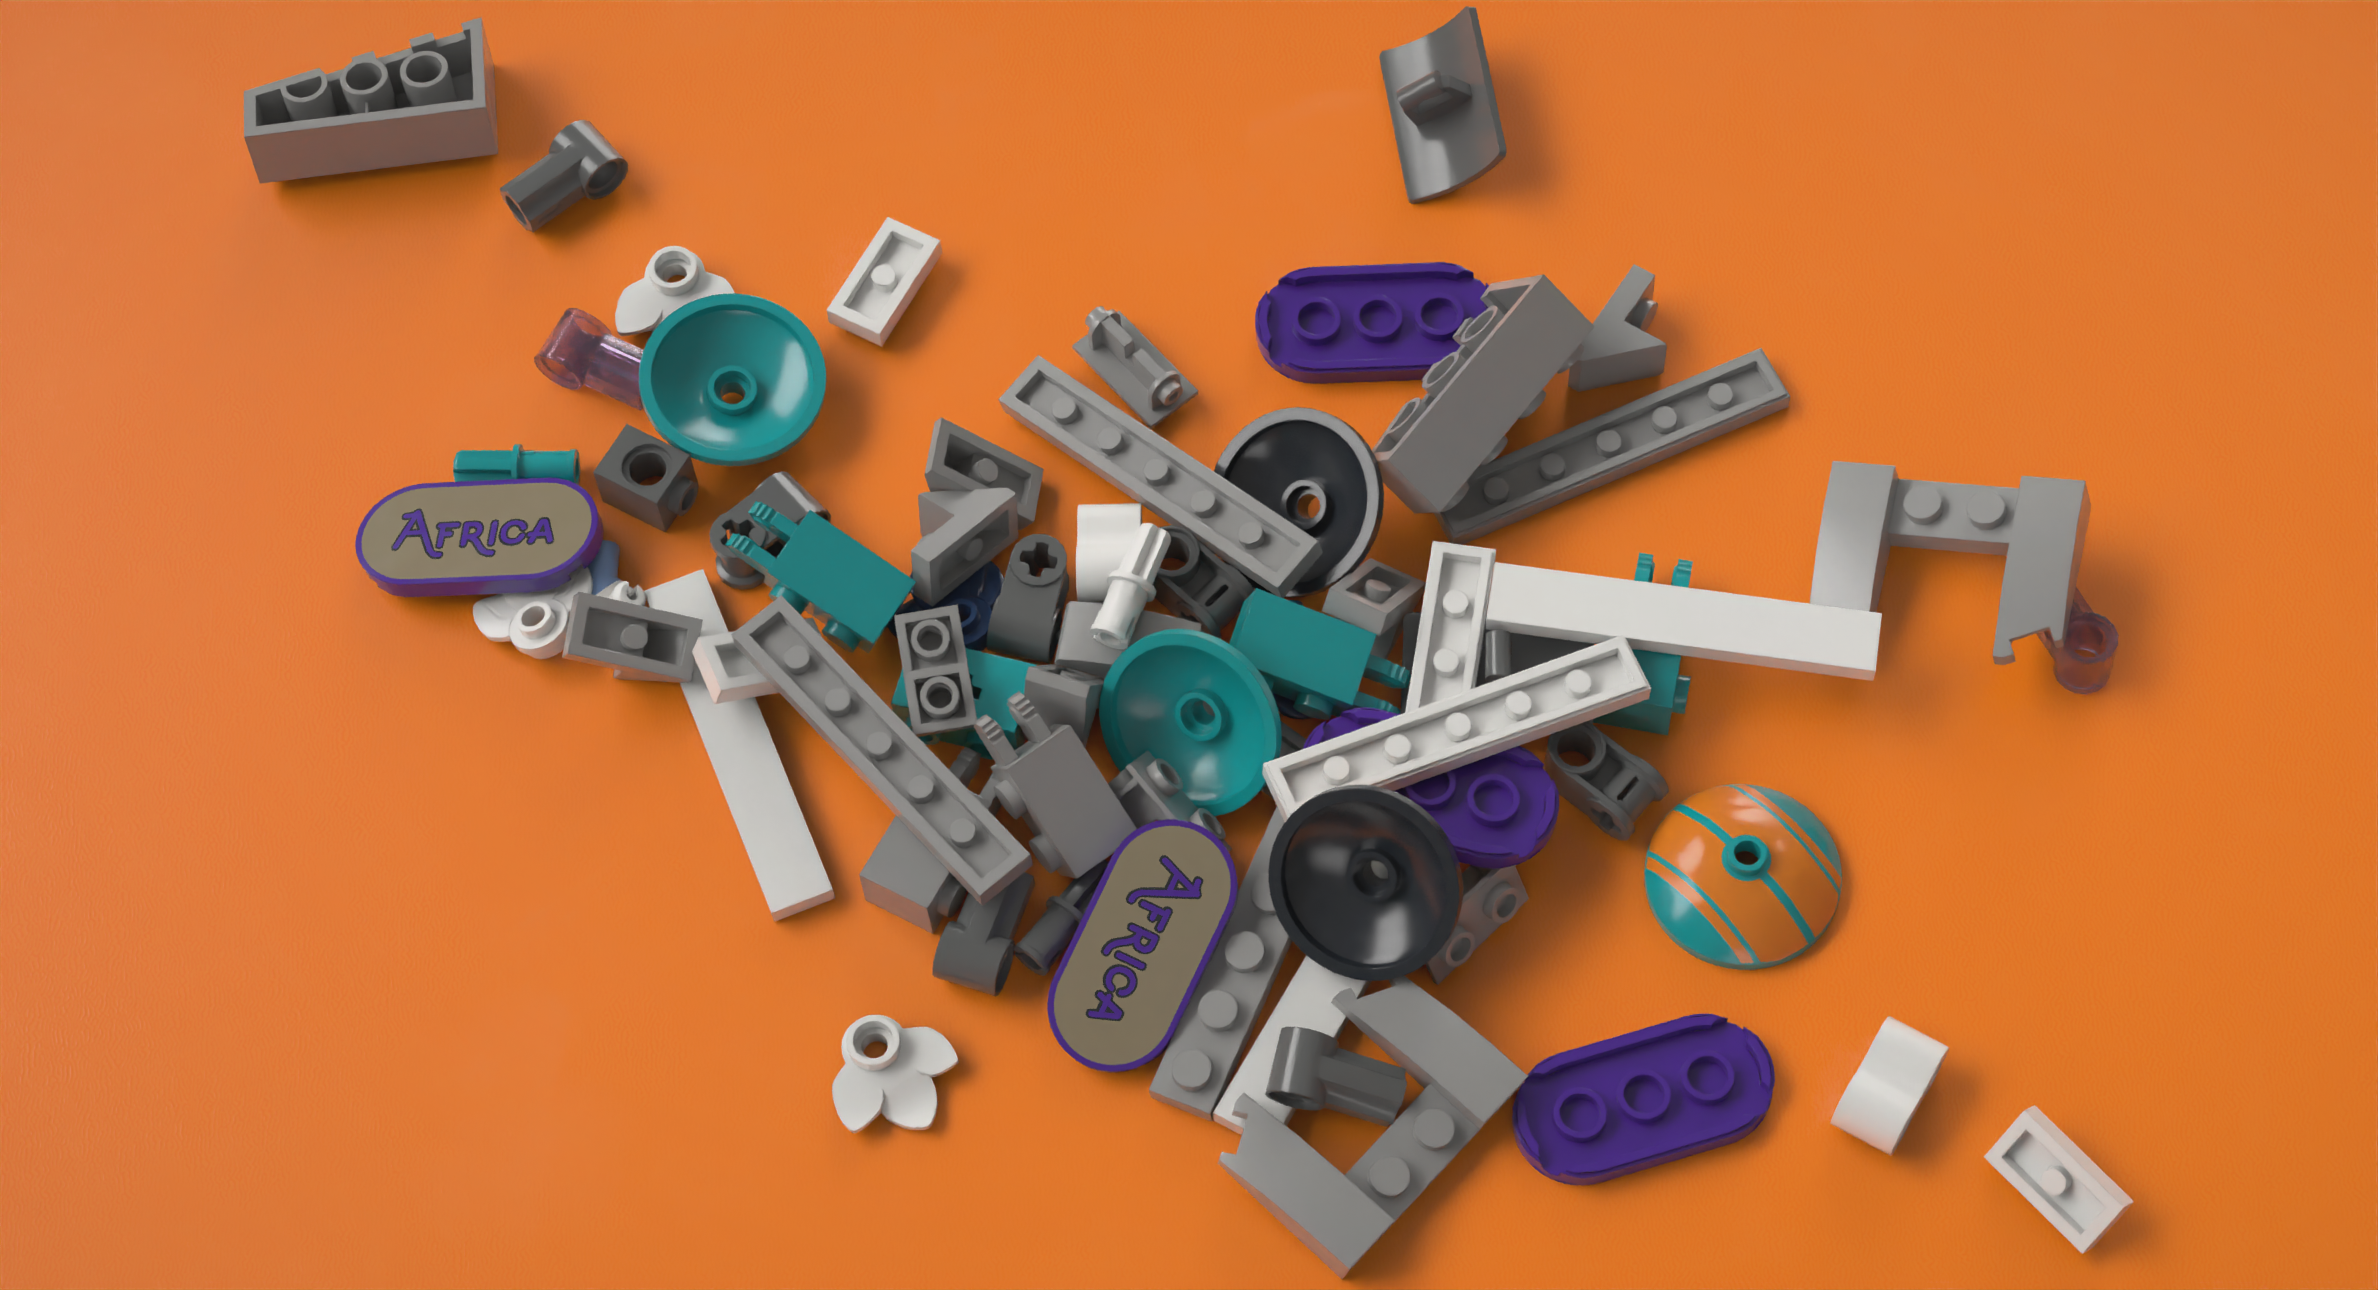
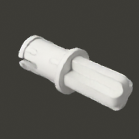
M1143 523L1136 529L1119 570L1109 573L1107 583L1110 587L1107 596L1089 632L1090 635H1094L1093 638L1098 642L1115 649L1124 650L1128 648L1135 625L1146 602L1153 601L1157 592L1152 584L1171 542V536L1166 530L1158 528L1151 523Z

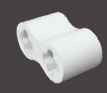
M1141 503L1078 505L1076 547L1078 602H1104L1110 587L1107 583L1108 575L1111 571L1119 570L1136 529L1143 524Z
M1888 1016L1842 1095L1830 1124L1891 1156L1933 1084L1948 1054L1949 1047Z

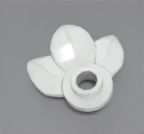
M681 246L664 247L657 251L650 259L644 278L623 290L615 312L617 331L620 336H631L654 331L668 315L689 302L711 295L732 294L735 292L725 278L706 272L701 259L693 252ZM674 275L685 276L684 279L678 282H667Z
M580 565L577 570L569 574L571 580L550 590L502 593L481 599L473 606L474 621L482 634L491 641H512L520 652L536 659L553 657L564 649L573 596L578 592L592 594L593 579L588 567L584 569Z
M868 1015L856 1020L849 1026L843 1036L841 1049L845 1065L839 1071L832 1084L833 1101L843 1125L852 1133H857L867 1127L882 1113L888 1121L905 1129L925 1130L930 1128L938 1107L937 1093L932 1077L942 1075L959 1062L950 1042L944 1035L932 1028L913 1027L903 1029L898 1022L884 1015ZM879 1041L888 1046L887 1051L881 1057L869 1058L864 1054L866 1046L872 1042Z

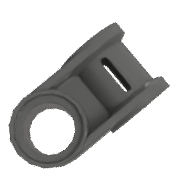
M781 471L769 476L754 492L728 512L720 515L713 522L709 535L711 547L717 555L715 560L717 574L722 582L729 587L739 590L752 589L764 582L765 575L756 569L753 570L752 566L729 550L725 545L728 541L727 530H729L730 537L734 533L750 538L775 558H777L786 545L785 541L754 522L748 511L755 501L767 504L798 526L809 510L830 523L831 515L828 510L788 472Z
M1174 525L1159 527L1166 530L1171 536V542L1164 559H1179L1186 565L1179 570L1173 571L1159 568L1152 584L1157 591L1154 598L1177 618L1202 624L1200 632L1221 639L1220 631L1240 614L1243 602L1251 595L1254 588L1239 571L1219 559L1195 538L1190 531Z
M1032 534L1015 544L1011 552L1001 593L997 597L992 610L986 642L988 651L1048 664L1051 663L1057 647L1056 634L1061 629L1062 613L1069 592V576L1066 571L1067 554L1063 545L1056 538L1046 534ZM1039 568H1044L1041 573V576L1036 577V575L1039 572Z
M1587 721L1555 732L1549 736L1543 769L1549 774L1551 781L1552 779L1554 780L1559 795L1586 814L1603 832L1615 839L1627 841L1635 832L1633 823L1652 801H1661L1669 792L1665 779L1653 766L1640 757L1629 753L1601 732L1595 725ZM1567 751H1576L1583 754L1589 760V763L1579 767L1571 766L1565 763L1559 755Z

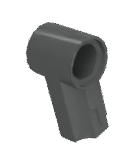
M579 120L567 125L557 134L551 143L547 156L502 186L500 192L517 221L526 230L535 232L584 196L588 199L596 200L612 193L625 179L628 172V163L590 121Z
M1024 872L983 906L968 892L957 922L950 921L940 937L934 956L932 975L954 984L995 997L998 996L1011 969L1014 957L1013 947L1015 946L1013 939L1035 887L1034 876Z
M1284 1027L1281 1029L1265 1093L1269 1099L1285 1106L1302 1110L1318 1111L1327 1108L1384 1127L1393 1124L1405 1095L1407 1086L1405 1079L1406 1069L1338 1048L1339 1042L1335 1038L1316 1030L1302 1027Z

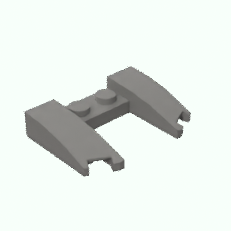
M1833 461L1824 501L1809 604L1877 612L1891 546L2004 555L2007 558L1993 648L1994 663L2006 665L2016 662L2011 646L2012 641L2046 630H2050L2056 649L2063 647L2091 512V502L2086 481L2021 476L2019 488L1899 479L1896 467L1893 465Z
M1405 976L1389 979L1390 988L1357 999L1352 988L1340 991L1331 1001L1336 1008L1400 1067L1406 1069V1072L1424 1088L1423 1092L1345 1175L1246 1093H1243L1236 1100L1232 1112L1233 1116L1246 1119L1237 1153L1221 1152L1218 1164L1341 1279L1347 1275L1528 1077L1527 1074L1486 1038Z

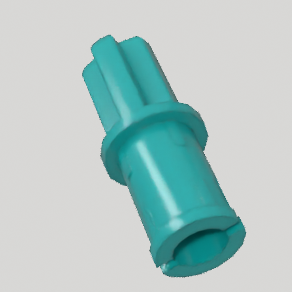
M515 444L513 450H460L456 453L453 461V476L455 482L560 478L579 485L580 457L577 449H570V451L524 450L521 444Z

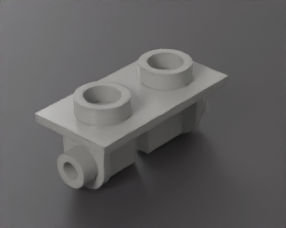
M1099 306L1088 314L1085 319V324L1089 327L1088 334L1073 344L1072 349L1150 429H1153L1199 394L1198 390L1120 311L1116 312L1114 309L1106 310L1103 306Z
M1146 751L1130 763L1126 769L1108 783L1137 829L1155 820H1184L1207 829L1223 843L1228 852L1232 850L1224 840L1226 837L1225 831L1216 817L1204 808L1198 809L1181 790L1183 782L1175 769L1165 760L1155 759L1149 751Z
M1470 865L1462 873L1463 901L1457 925L1443 948L1425 964L1435 984L1438 985L1456 967L1465 963L1473 951L1498 927L1509 921L1529 899L1516 866L1491 869Z

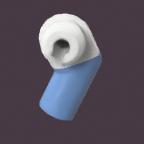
M602 540L598 554L587 566L593 579L592 595L645 606L646 597L643 589L638 584L632 588L629 586V582L622 581L618 577L619 545L612 541Z

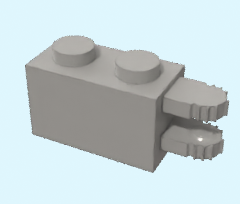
M1018 691L1007 699V705L1012 717L1029 739L1024 745L1014 751L1000 725L987 716V714L974 722L976 732L996 762L995 765L990 767L1000 782L994 787V791L1005 810L1014 819L1022 816L1035 837L1029 841V845L1040 864L1049 873L1057 870L1061 876L1079 878L1113 854L1120 843L1137 828L1071 725L1052 724L1050 727H1047L1027 697Z
M964 747L949 770L967 788L979 769L981 753ZM992 773L979 795L972 791L970 792L995 817L1002 804L994 791V787L1000 782L995 774ZM897 816L891 822L859 874L866 901L932 934L944 916L951 918L955 915L967 892L965 887Z

